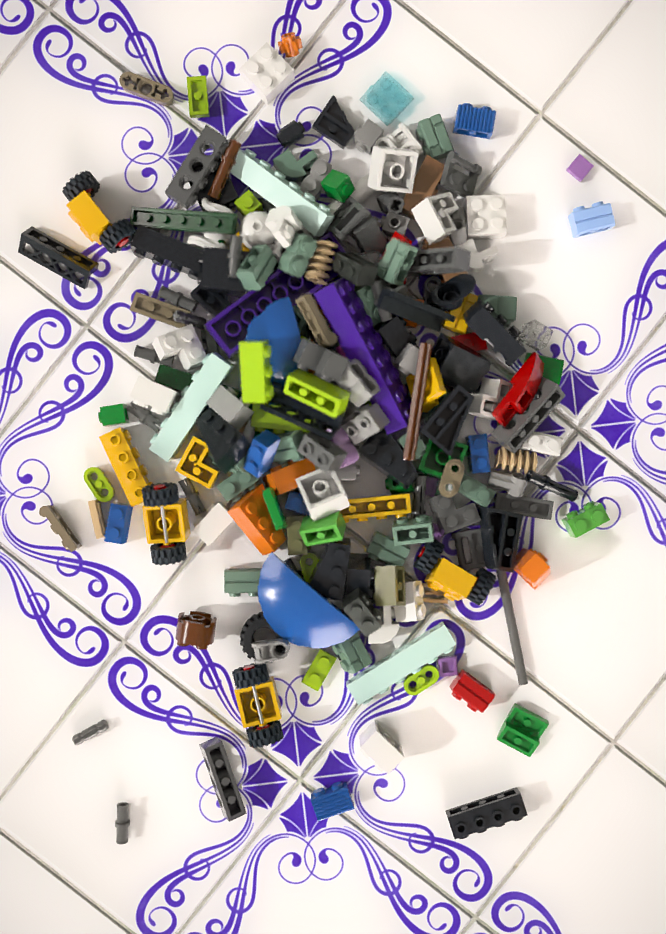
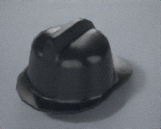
M464 273L440 284L431 293L432 301L440 305L442 310L458 309L463 304L464 297L469 295L475 288V277Z

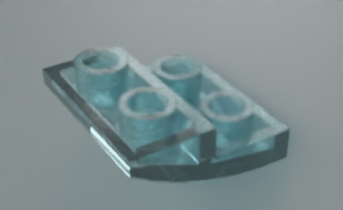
M385 71L359 100L388 127L412 102L414 97Z

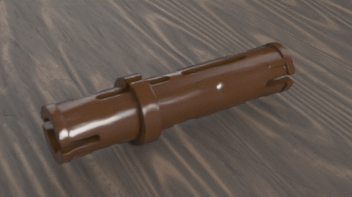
M230 139L224 155L220 158V166L207 194L214 199H220L229 173L236 164L235 159L242 145L238 141Z

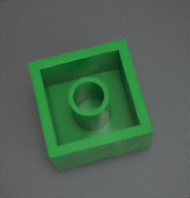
M428 440L424 451L425 455L422 457L418 471L441 479L444 467L448 461L458 459L463 463L468 445L456 441L452 455L449 456L432 441ZM453 465L451 470L458 472V467Z

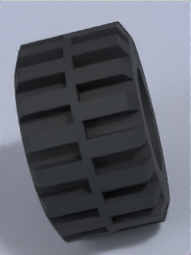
M263 611L252 615L250 619L248 618L240 633V645L243 646L242 651L248 654L247 657L249 659H256L254 648L251 646V643L255 642L253 637L255 630L260 627L272 629L266 621ZM274 631V633H275V635H276V639H277V638H282L280 635H278V634ZM276 645L278 652H285L286 648L284 645Z

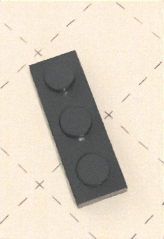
M496 492L493 509L517 513L527 517L551 520L554 501L524 496L515 497L510 494Z

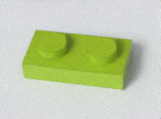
M206 75L186 77L190 118L210 117Z
M320 648L301 682L318 692L337 657Z

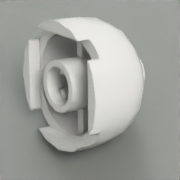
M253 211L242 219L239 226V235L243 237L242 243L251 250L254 245H270L275 240V236L265 224L268 213Z

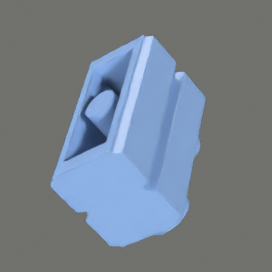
M603 201L592 204L590 208L585 209L584 206L574 208L573 212L568 216L572 236L576 238L614 227L615 220L611 204H603Z

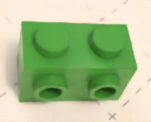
M591 501L583 505L584 508L566 514L567 517L561 520L569 536L577 538L609 521L610 519L602 503Z
M340 511L314 522L311 515L303 517L299 533L306 546L343 540L346 523Z

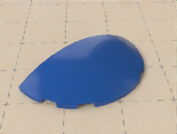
M289 297L272 302L266 306V310L259 316H255L247 328L248 333L245 340H269V345L272 348V354L269 359L270 365L273 368V374L270 377L271 384L276 382L283 386L286 384L288 375L298 369V363L293 361V357L301 342L297 321Z
M270 553L260 572L258 599L266 621L278 635L298 646L327 648L346 641L360 630L349 616L322 596L276 554Z

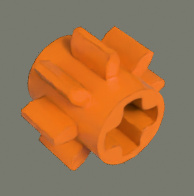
M294 32L283 34L281 36L282 41L278 42L281 54L285 53L286 57L297 56L299 49L303 48L301 38L295 36Z

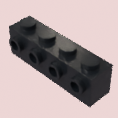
M142 225L138 226L130 244L135 256L141 259L148 258L156 265H165L176 273L183 272L188 274V277L191 279H198V272H202L203 267L202 264H199L200 252H204V250Z
M517 787L445 810L454 839H465L470 834L483 833L489 828L502 827L507 822L520 821L523 817L528 816L521 793Z

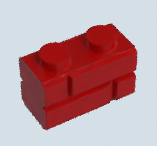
M461 669L449 686L451 691H453L451 695L459 701L461 699L467 702L466 706L474 712L478 710L483 713L496 695L490 688L464 669Z

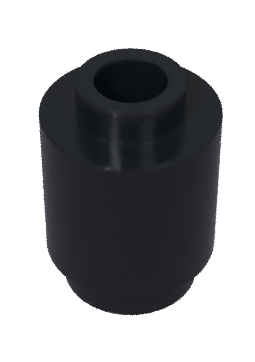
M293 120L281 128L276 137L282 147L285 148L304 138L303 133L306 131L300 121L296 122Z

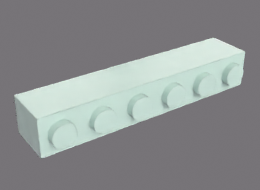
M250 149L239 150L235 159L236 164L232 167L230 173L274 206H289L305 229L314 236H324L335 215L330 213L331 209L322 203L318 204L313 195L307 192L303 193L298 184L287 181L285 179L286 176L280 171L272 170L268 162L257 159L256 153Z
M216 352L208 353L202 361L203 367L200 371L197 370L191 378L193 380L190 387L186 386L182 391V399L171 408L173 413L169 418L164 419L160 426L162 430L159 434L156 433L150 441L152 445L149 450L167 462L174 459L197 424L196 419L209 406L206 402L218 387L223 385L235 366Z
M440 622L347 680L346 687L358 706L362 703L365 705L372 701L373 696L379 693L381 695L388 691L389 686L392 684H399L404 681L405 676L408 674L419 672L424 664L435 662L440 654L451 652L456 642L444 623Z

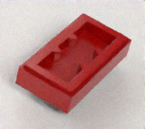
M475 332L451 337L476 352L488 349L486 340L483 341Z

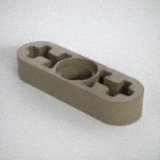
M124 72L119 78L120 85L125 92L162 106H169L174 101V94L171 88L132 72ZM131 79L134 84L129 83V85L127 86L125 81H129ZM144 85H151L152 90L150 93L145 94L142 92ZM167 92L169 97H165L163 100L160 94L164 95Z

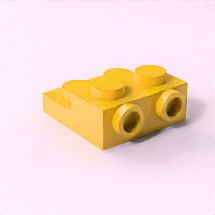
M430 357L422 409L424 413L429 412L439 404L438 398L446 392L436 358ZM409 374L406 377L412 399L415 376Z

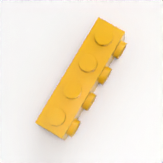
M119 427L99 436L131 507L143 503L142 488L147 485L151 486L153 482H149L146 476L148 471L145 465H141L138 459L140 454L137 448L133 447L130 442L132 440L130 432L123 427Z
M402 493L348 499L350 506L340 510L345 523H348L349 519L356 518L357 521H368V517H376V520L388 519L387 515H395V518L407 517V513H411L410 494Z

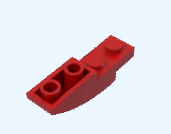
M534 351L510 380L513 387L491 413L497 422L506 427L517 412L521 414L525 412L539 388L544 371V363Z

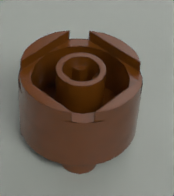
M190 611V615H184L185 612L179 613L175 635L178 646L186 647L191 645L196 646L197 649L205 650L208 648V645L214 643L216 617L212 619L211 614L200 611Z

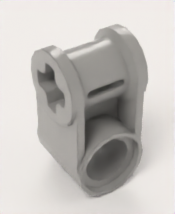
M284 638L260 640L251 643L256 657L254 660L255 664L284 659L290 650V643ZM276 645H284L286 651L283 653L278 652Z

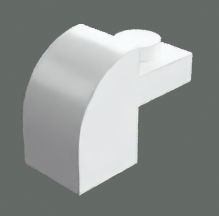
M284 205L270 209L265 222L266 226L283 248L290 246L295 231L302 230L301 221L289 206Z
M473 239L456 245L471 252L469 272L482 271L485 267L483 261L485 264L492 262L499 253L497 245L478 252Z
M382 606V627L368 635V644L386 643L396 636L399 623L391 621V619H395L394 607Z

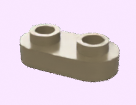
M458 459L448 461L444 467L438 487L443 497L451 498L458 493L465 471L464 464ZM456 465L458 472H453L451 467ZM451 484L453 487L452 491H447L445 486Z

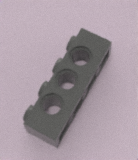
M208 125L204 127L165 190V194L169 199L187 210L190 205L193 206L196 203L198 192L206 187L208 176L211 172H215L219 164V158L221 155H224L227 149L228 141L226 136ZM207 149L214 150L211 155L204 154ZM196 166H203V169L200 172L194 171V168ZM192 182L193 185L191 188H184L185 183Z
M457 246L418 250L407 277L469 272L471 252Z
M542 377L539 388L523 414L517 412L506 427L499 424L491 435L499 445L515 453L566 395L558 384Z
M214 737L199 744L223 816L230 822L247 814L222 740Z

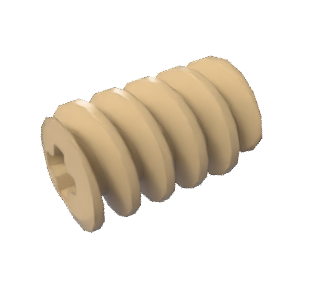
M317 240L315 253L308 259L310 262L307 267L308 271L304 273L306 279L319 285L328 284L323 281V278L330 277L325 271L332 270L327 263L334 262L329 256H335L336 253L331 249L338 248L337 244L326 240Z
M501 446L496 454L494 468L501 464L502 470L508 465L511 472L514 467H516L517 473L523 468L525 475L529 470L535 472L538 460L537 453L531 452L529 454L528 450H524L522 453L521 449L512 453Z

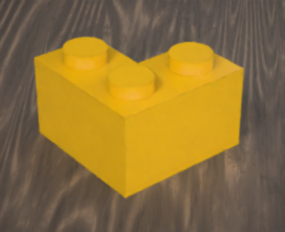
M193 436L175 471L208 489L213 488L221 471L204 463L208 457L209 449L205 441Z

